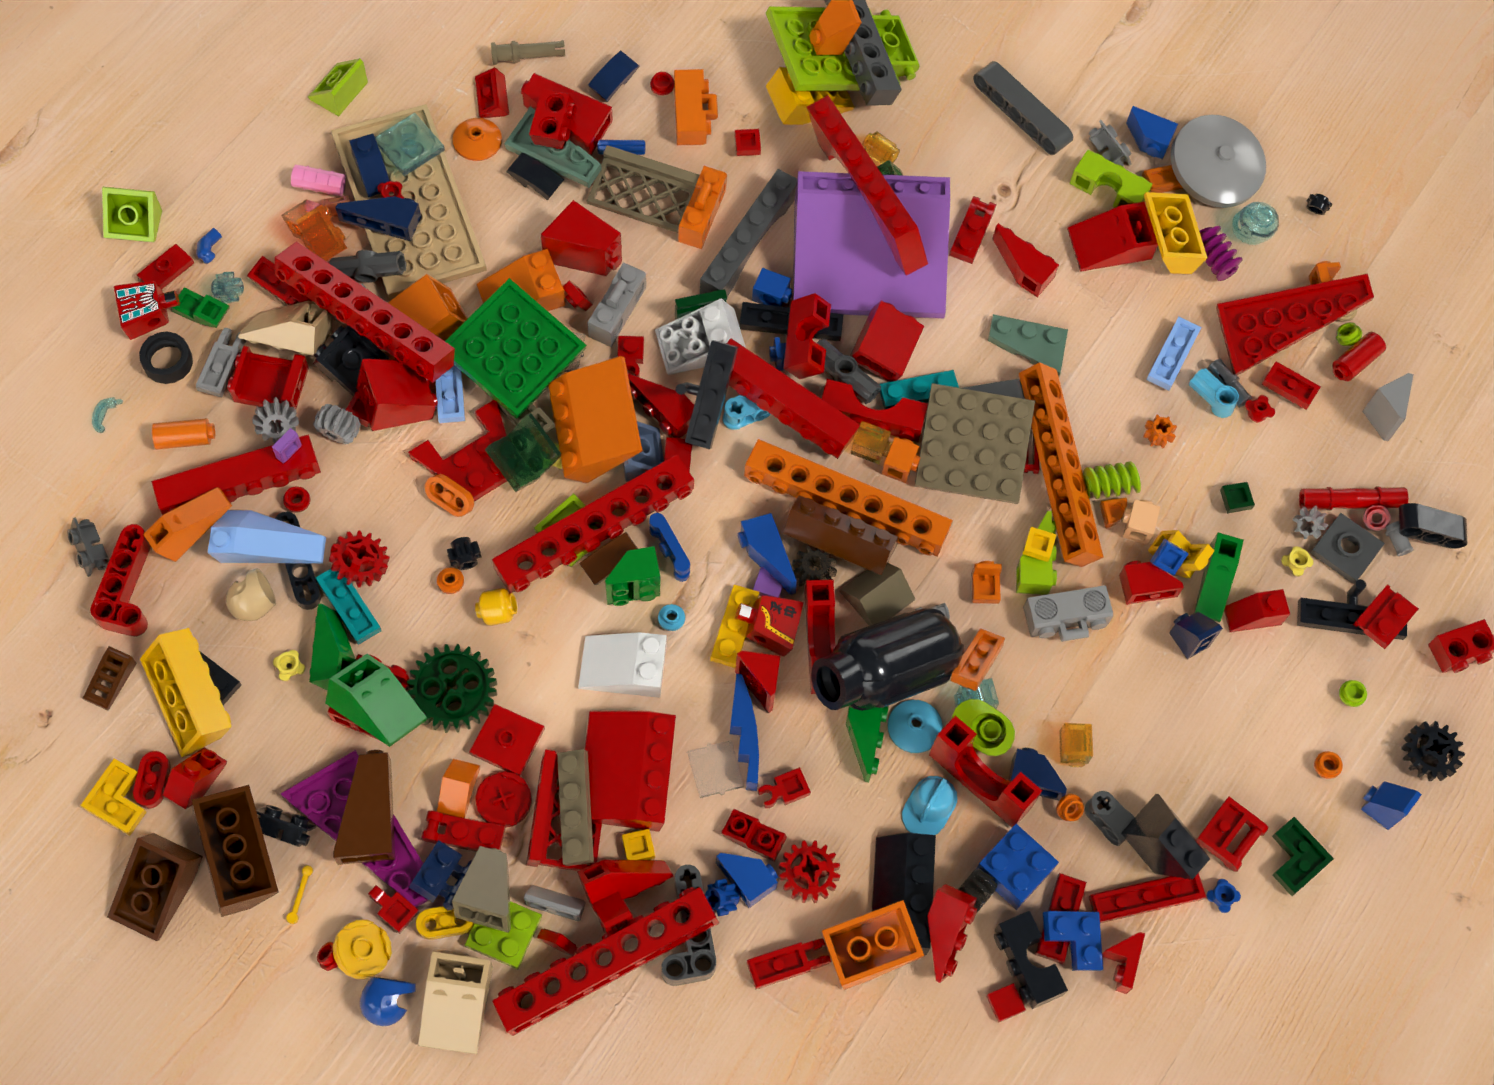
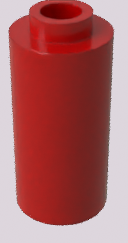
M1368 332L1333 362L1334 375L1340 380L1351 381L1386 351L1385 341L1377 333Z

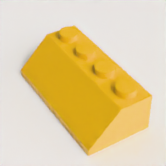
M190 628L158 635L141 656L140 661L181 757H185L221 739L232 727L229 713L224 710L219 690L212 682L209 675V667L202 659L198 641L193 637Z

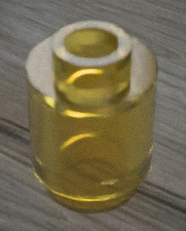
M878 131L873 134L869 133L862 143L869 156L882 165L891 166L900 153L897 145Z

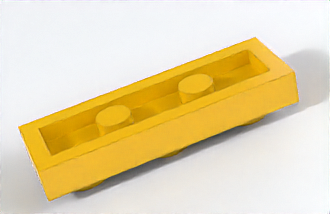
M733 585L710 661L733 668L736 667L737 653L742 651L749 624L736 619V612L740 603L753 607L754 602L759 597L758 591Z

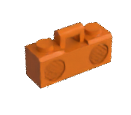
M703 69L674 70L677 145L706 144L707 135H711V120L718 118L717 95L709 94V80L704 79ZM702 104H708V110H703Z
M703 166L695 190L679 224L678 242L699 249L703 248L726 192L727 174L725 172Z

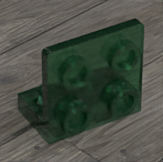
M532 413L526 415L507 436L489 444L485 449L515 492L536 482L561 457L560 451Z

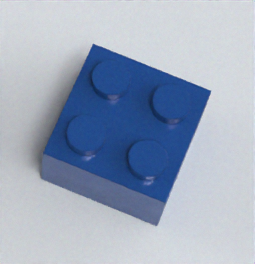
M1015 824L983 858L974 872L1013 908L1018 910L1055 869L1059 861L1019 825Z

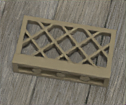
M607 145L603 153L602 170L595 179L587 199V204L679 233V224L700 175ZM607 166L618 169L620 176L607 181L604 175ZM634 175L640 176L644 183L630 188L626 179ZM623 180L628 190L615 196L610 186ZM662 183L667 191L654 196L649 186ZM608 188L612 198L605 201L595 199L597 192ZM647 188L651 198L638 203L634 193ZM680 190L690 193L688 199L681 203H677L673 193ZM631 195L635 205L627 209L620 207L618 200ZM670 195L674 206L662 211L657 201ZM654 202L659 213L652 216L644 215L641 208ZM677 210L680 215L678 225L667 222L665 215Z

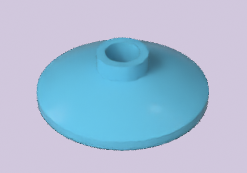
M908 700L900 703L893 709L888 719L890 738L900 749L910 753H922L930 750L936 736L943 729L942 720L937 710L921 700ZM917 719L921 722V726L915 727L911 721Z

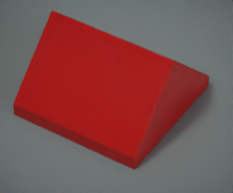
M740 651L737 653L735 673L743 675L747 688L766 712L770 713L773 711L780 656Z

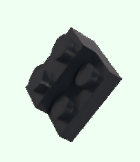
M349 325L345 329L340 326L332 334L331 338L333 341L327 347L323 344L314 354L316 359L313 365L331 381L336 380L354 396L358 392L357 382L362 360H389V357L368 338L359 335Z

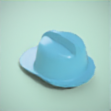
M928 776L915 786L902 811L903 823L910 833L936 835L944 828L958 800L953 784L939 776Z

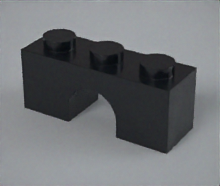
M1027 911L998 924L995 928L996 934H994V939L1000 950L1004 949L1008 957L1006 964L1009 972L1013 977L1017 976L1021 985L1019 992L1023 1001L1026 1004L1029 1003L1031 1008L1034 1009L1062 997L1068 989L1056 964L1046 968H1038L1032 965L1027 958V948L1038 943L1042 938L1031 912Z

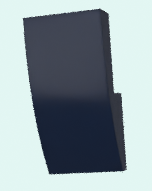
M620 50L596 74L588 86L608 102L622 84L625 85L640 66Z

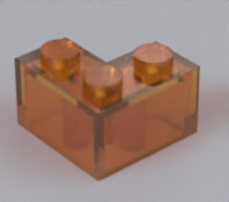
M306 199L281 215L293 236L301 239L307 249L323 260L328 261L347 249L344 243L346 238L341 229L333 225L330 220L333 216L326 205L322 206V204Z

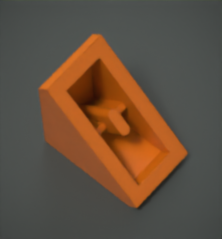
M457 759L452 760L442 777L437 812L460 818L466 817L480 765Z

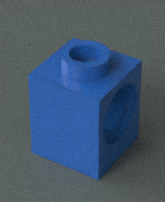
M762 268L753 287L752 301L781 307L784 302L788 304L793 289L790 288L791 278Z

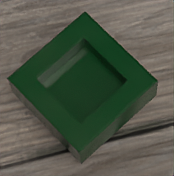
M1248 482L1225 485L1220 489L1227 514L1251 510L1255 506Z

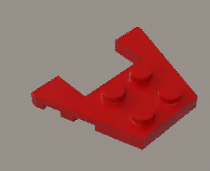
M495 400L475 411L476 417L488 433L443 460L429 440L408 452L409 457L413 461L425 466L433 475L443 474L469 491L473 496L474 502L518 475L500 411Z

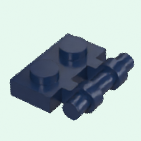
M438 840L409 888L431 902H434L439 894L445 898L443 907L451 911L453 910L452 900L472 860L468 862L466 867H462L458 862L463 855ZM450 875L457 879L454 886L446 883Z

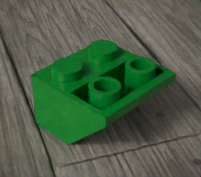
M655 546L628 550L605 580L607 605L623 606L628 604L629 601L640 600L646 602L660 596V571Z

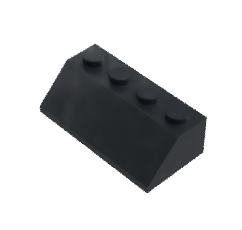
M902 833L876 837L872 912L904 900L924 955H927L931 948L928 914L933 903L936 835Z

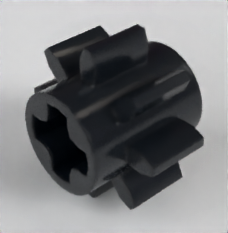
M469 537L455 539L451 542L452 548L447 549L451 566L457 565L459 570H468L478 564L477 559L482 557L478 542L474 541L471 543Z

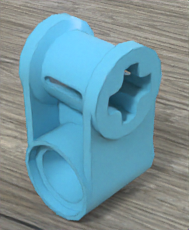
M738 395L730 398L725 403L723 423L727 428L737 430L753 422L761 421L771 414L760 409L757 404L745 396Z

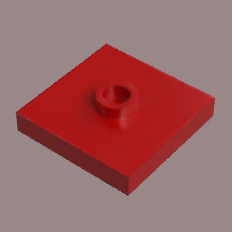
M494 704L469 753L478 759L507 772L516 773L521 777L545 730V726Z

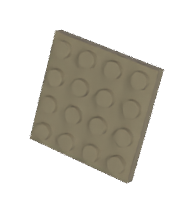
M932 383L920 450L921 459L918 464L914 487L1018 504L1035 401Z

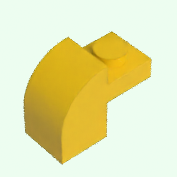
M1179 530L1161 531L1148 549L1153 556L1163 540L1166 539L1189 553L1176 572V575L1184 578H1191L1195 571H1201V569L1206 567L1210 556L1214 552L1209 544H1190Z

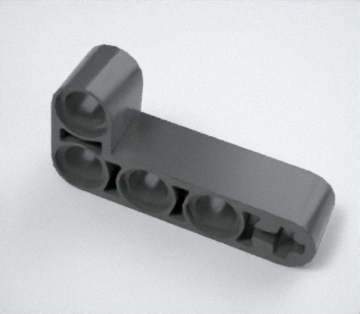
M683 865L676 871L675 890L677 899L680 898L679 894L687 889L686 882L683 881L684 876H689L690 880H692L691 887L695 889L701 887L703 890L701 875L695 866ZM686 910L680 911L681 923L686 922L690 917V913ZM711 928L703 932L706 936L704 941L696 943L690 939L685 942L687 952L672 954L663 960L662 978L667 984L678 986L708 980L714 975L716 955ZM699 959H706L710 962L711 968L707 971H700L696 968L695 963ZM671 964H678L683 971L679 976H670L666 971L667 967Z

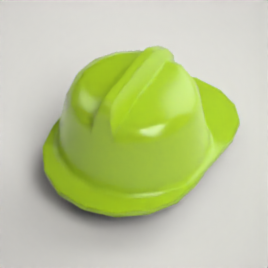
M979 699L963 701L955 708L952 718L956 715L977 733L973 741V747L988 756H998L1006 753L1012 747L1015 740V730L1012 722L1003 713Z

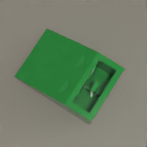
M369 654L362 656L329 678L325 704L389 747L427 720L425 714L391 670Z

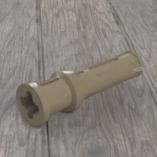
M564 40L518 44V42L511 41L510 44L496 45L495 42H492L493 65H497L501 61L517 63L520 62V59L565 56V49L555 50V48L565 47Z

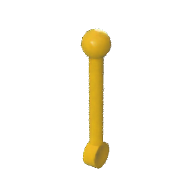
M309 865L302 868L303 876L293 909L286 916L290 924H296L299 920L297 915L308 876L313 873V868Z

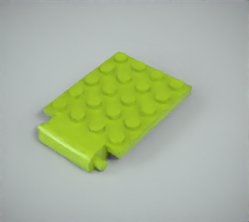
M769 6L766 16L795 91H860L844 52L842 55H816L814 47L810 42V32L826 9L825 7ZM887 9L883 10L880 15H872L897 79L902 76H906L907 80L914 79L916 77L915 72L919 69L920 65L899 15H891Z

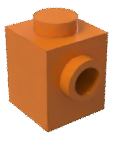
M895 437L884 462L882 475L906 483L911 470L916 472L921 459L920 456H917L919 446L909 439Z

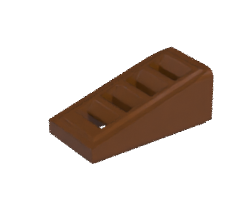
M108 646L83 699L109 711L137 664L134 658ZM117 660L121 662V667L113 664L114 661ZM111 670L117 673L116 678L108 675L107 672ZM103 680L111 683L112 686L111 688H109L107 686L102 685L101 682ZM99 690L108 695L105 699L96 695L95 692Z

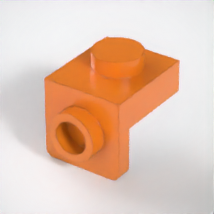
M981 561L974 565L971 573L972 603H1000V573L1002 571V564H995L993 561Z

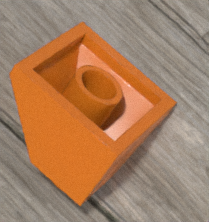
M853 0L830 1L809 35L816 55L843 54L862 23Z

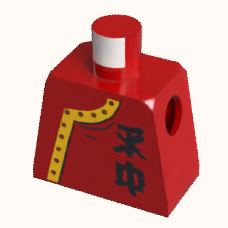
M763 595L754 602L753 607L740 603L735 618L749 623L746 632L748 639L784 657L793 650L804 602Z

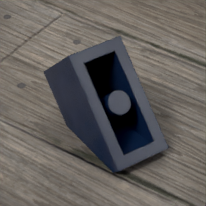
M374 134L349 140L352 155L367 196L371 197L380 194L378 192V185L389 182V177Z
M1197 611L1190 616L1188 613H1185L1174 620L1175 625L1170 631V635L1185 657L1189 659L1209 648L1223 628L1219 623Z
M1017 748L1012 759L1008 781H1013L1022 772L1042 790L1040 796L1058 801L1065 796L1067 788L1046 756L1038 754V751L1032 748Z

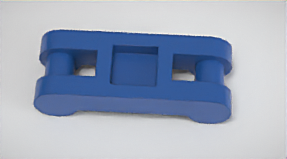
M654 513L649 519V532L653 537L659 538L661 542L659 547L663 556L671 559L674 565L675 579L680 582L686 581L690 577V561L663 514Z

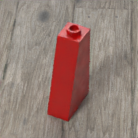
M533 73L530 80H526L521 88L524 106L528 109L531 106L536 110L541 89L569 93L577 107L574 119L571 118L569 124V140L592 156L597 147L598 140L603 138L613 121L612 107ZM562 106L555 107L553 111L560 110Z

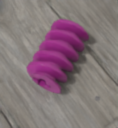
M1220 226L1204 228L1199 232L1207 255L1206 264L1212 267L1211 271L1217 275L1218 281H1224L1236 273L1239 268L1238 265L1243 259L1242 257L1233 259L1237 254V250L1232 249L1228 251L1232 245L1231 241L1222 243L1227 236L1225 233L1217 235L1221 231Z

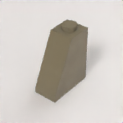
M479 847L452 900L455 918L509 933L511 918L509 869L506 853L496 848Z

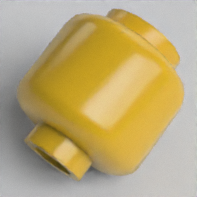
M505 588L482 592L479 602L475 603L477 617L479 619L482 618L485 624L489 626L510 622L514 614H517L515 595L509 593Z

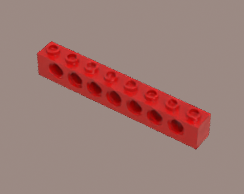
M297 241L275 256V276L280 281L286 282L296 289L299 294L305 295L320 308L334 315L340 322L346 323L359 335L365 336L375 343L378 348L390 353L399 362L413 369L419 376L425 377L433 383L454 366V347Z
M676 454L492 559L493 568L509 593L521 592L527 589L531 584L530 582L537 578L544 579L551 575L558 566L562 564L566 566L577 559V554L582 551L591 552L597 549L601 544L600 542L607 538L614 539L623 533V529L632 524L633 526L641 524L649 514L665 510L670 505L669 503L677 498L679 500L686 498L694 489V478L679 455ZM661 483H667L671 486V488L668 490H661L658 488V485H660ZM638 496H645L648 498V501L638 503L635 499ZM616 509H622L626 512L622 516L612 514ZM593 522H599L602 524V527L594 530L589 525ZM570 535H576L579 537V540L569 543L566 541V538ZM547 548L556 550V553L552 556L542 554ZM525 561L533 564L527 570L519 568V565Z
M691 887L679 894V899L671 903L669 901L660 903L654 907V912L648 916L643 917V915L631 919L627 923L628 926L620 931L617 929L611 930L601 937L602 941L593 946L591 943L578 948L576 955L567 960L566 958H560L551 963L549 970L541 974L540 972H535L524 978L525 983L516 988L509 986L498 993L499 997L492 1000L506 1032L512 1036L522 1032L719 924L701 887L697 889ZM680 911H690V917L686 922H676V916ZM654 925H664L662 935L659 937H652L650 935L651 928ZM630 938L638 939V946L635 950L625 951L624 946L627 940ZM603 953H612V960L609 964L605 966L599 965V957ZM579 966H584L586 968L585 976L580 980H574V970ZM558 980L560 983L559 990L554 994H548V984ZM529 994L533 995V1004L529 1008L523 1009L521 1007L523 997Z

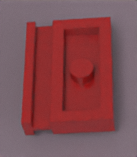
M1388 584L1353 624L1364 630L1363 633L1383 649L1388 647L1419 610L1401 594L1390 589L1391 586Z

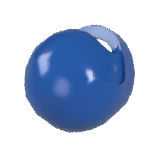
M371 977L360 997V1008L363 1016L376 1026L395 1024L407 1012V1009L398 1007L397 998L401 994L416 992V984Z

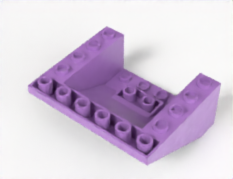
M798 171L794 203L793 300L816 293L831 304L830 313L868 316L871 309L882 300L892 304L905 315L918 318H944L946 313L950 177L883 175L918 226L928 265L906 276L894 259L893 253L868 204L848 173Z

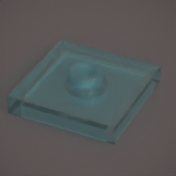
M415 112L375 137L378 147L403 176H406L445 151L444 145Z

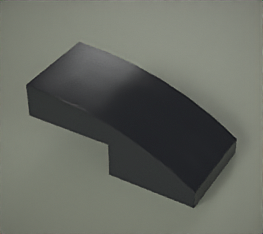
M521 153L506 171L525 188L527 185L531 186L546 200L552 196L564 181L562 177L550 168L524 153Z

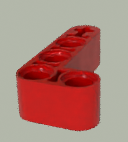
M137 524L127 525L121 531L90 609L91 615L101 628L133 637L142 635L148 627V621L141 609L134 604H130L129 601L151 547L143 535L145 533L144 529ZM131 561L128 567L121 568L123 563ZM115 586H121L119 591L111 593ZM112 610L107 617H101L105 611ZM138 617L133 624H127L130 618Z

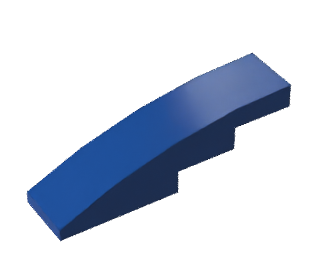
M737 673L730 734L741 735L738 762L748 763L746 790L757 791L759 770L757 725L752 701L743 675Z

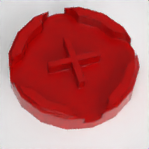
M507 771L497 772L498 774L486 777L479 785L475 796L477 811L487 823L502 825L505 828L512 827L523 821L530 812L532 804L531 791L526 781L516 773Z

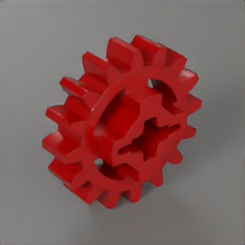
M358 530L356 536H353L349 531L345 538L339 536L336 544L333 543L329 562L333 563L331 571H339L337 576L339 580L344 577L347 578L346 585H350L352 581H355L358 588L361 587L362 582L372 586L373 580L379 582L382 575L386 573L387 564L390 556L385 555L387 547L379 546L380 538L373 541L371 539L372 533H368L364 537L360 530Z
M805 840L802 841L801 848L794 844L791 845L792 854L785 852L783 859L786 862H780L779 869L785 871L779 874V880L787 881L783 886V890L792 889V899L801 895L802 903L806 902L807 897H811L812 901L817 903L818 895L827 899L829 895L827 889L835 891L837 887L832 881H839L840 874L834 872L839 870L840 863L832 862L836 857L835 852L828 855L826 853L828 846L825 844L821 849L817 848L816 840L813 841L812 846H808ZM813 855L818 856L823 861H819L818 859L813 857ZM798 857H801V863L791 868L792 863ZM807 863L810 870L815 871L813 880L809 877L808 872H805ZM828 875L827 881L819 887V879ZM796 882H800L801 884L806 886V889L797 885Z

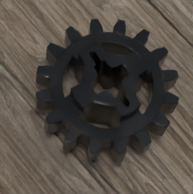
M1425 721L1419 727L1417 725L1410 730L1411 733L1404 737L1407 743L1401 747V750L1408 752V754L1403 757V760L1411 761L1412 764L1408 768L1410 771L1415 768L1419 770L1417 777L1420 778L1427 774L1428 781H1433L1436 776L1439 781H1443L1447 776L1451 777L1457 772L1456 769L1463 765L1459 759L1463 758L1465 753L1458 750L1463 745V742L1455 741L1454 738L1458 734L1457 732L1449 734L1448 725L1441 729L1439 728L1438 721H1434L1430 726ZM1421 738L1419 741L1420 748H1417L1418 739Z

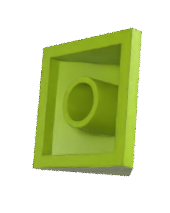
M359 58L337 63L309 94L308 98L335 115L340 116L368 83L364 62Z
M102 187L103 237L155 242L162 209L155 192Z

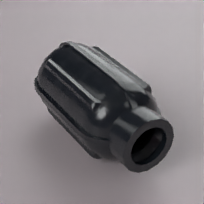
M929 607L904 613L841 636L832 654L819 658L814 662L811 669L813 689L822 704L830 710H839L847 706L861 711L883 708L947 683L952 676V672L961 661L964 654V644L961 643L956 627L940 610Z

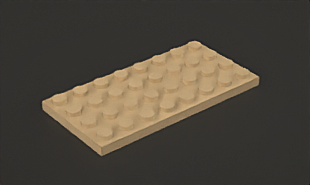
M427 104L331 131L355 201L381 198V194L371 197L367 196L349 140L373 133L381 152L389 181L400 182L403 186L401 190L402 196L419 203L421 218L411 242L365 229L372 251L376 253L401 251L404 254L407 266L403 275L382 277L389 299L395 298L426 274L441 283H447L487 271Z

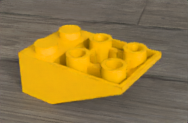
M779 67L766 85L783 125L811 123L806 107L827 95L840 113L851 111L855 108L847 91H795L787 67Z

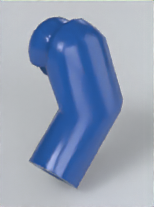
M212 228L197 243L196 255L206 264L215 258L211 248L222 238L215 228Z

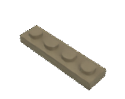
M580 749L557 753L563 865L572 866L593 863L588 751Z

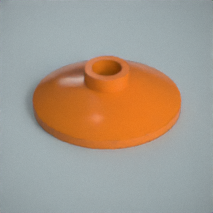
M471 118L457 126L452 140L453 146L460 156L472 161H482L494 156L498 152L502 144V135L497 125L492 121L484 118Z

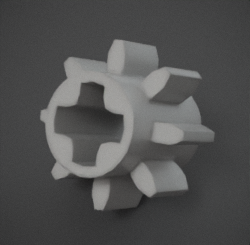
M1304 506L1300 510L1301 515H1296L1293 518V521L1297 522V528L1294 531L1303 534L1304 539H1307L1312 534L1317 539L1321 535L1320 530H1325L1328 527V524L1324 523V517L1327 514L1319 512L1317 506H1314L1309 511Z

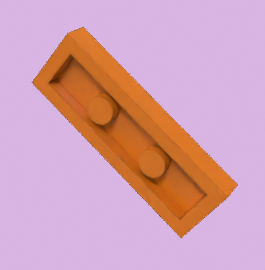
M980 628L962 656L958 667L952 672L950 681L976 691L1001 651L1005 638Z

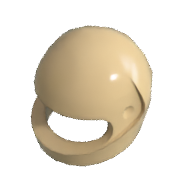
M256 568L249 570L242 582L238 583L235 581L230 586L226 596V604L231 614L237 619L256 621L265 616L276 605V599L267 578L260 569Z

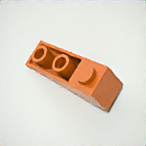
M217 487L162 515L143 535L156 553L176 562L232 505L221 489Z

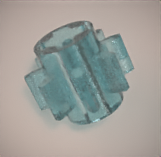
M233 271L216 274V279L211 284V291L214 297L221 298V302L225 304L239 301V296L244 291L241 278L234 277Z

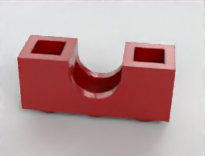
M816 293L791 301L783 369L798 379L824 373L826 349L812 339L819 330L829 327L831 304Z

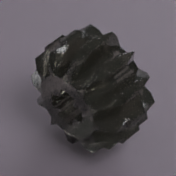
M809 545L806 547L805 553L798 551L797 559L792 561V567L795 569L793 570L795 578H799V587L806 584V580H833L832 577H835L837 574V569L834 568L837 563L836 559L830 558V553H822L818 548H816V551H813ZM810 566H812V569H814V566H816L819 568V570H817L816 568L815 570H811Z
M979 868L968 876L958 890L977 898L974 908H977L978 912L997 889V883L988 873H984Z

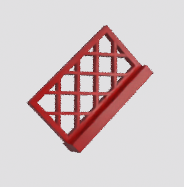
M545 749L540 766L526 866L538 867V865L579 871L597 863L602 824L592 823L595 828L592 835L594 862L590 863V865L565 866L563 865L562 858L559 860L546 859L547 848L557 842L562 849V840L560 839L561 833L557 835L551 827V820L560 814V805L554 799L555 793L559 791V786L556 787L557 779L559 780L558 755L556 751ZM553 806H554V807L556 808L557 812H555V813L552 815ZM550 833L553 839L548 842Z

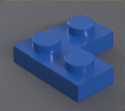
M1043 912L1044 941L1070 942L1072 971L1103 970L1099 912Z

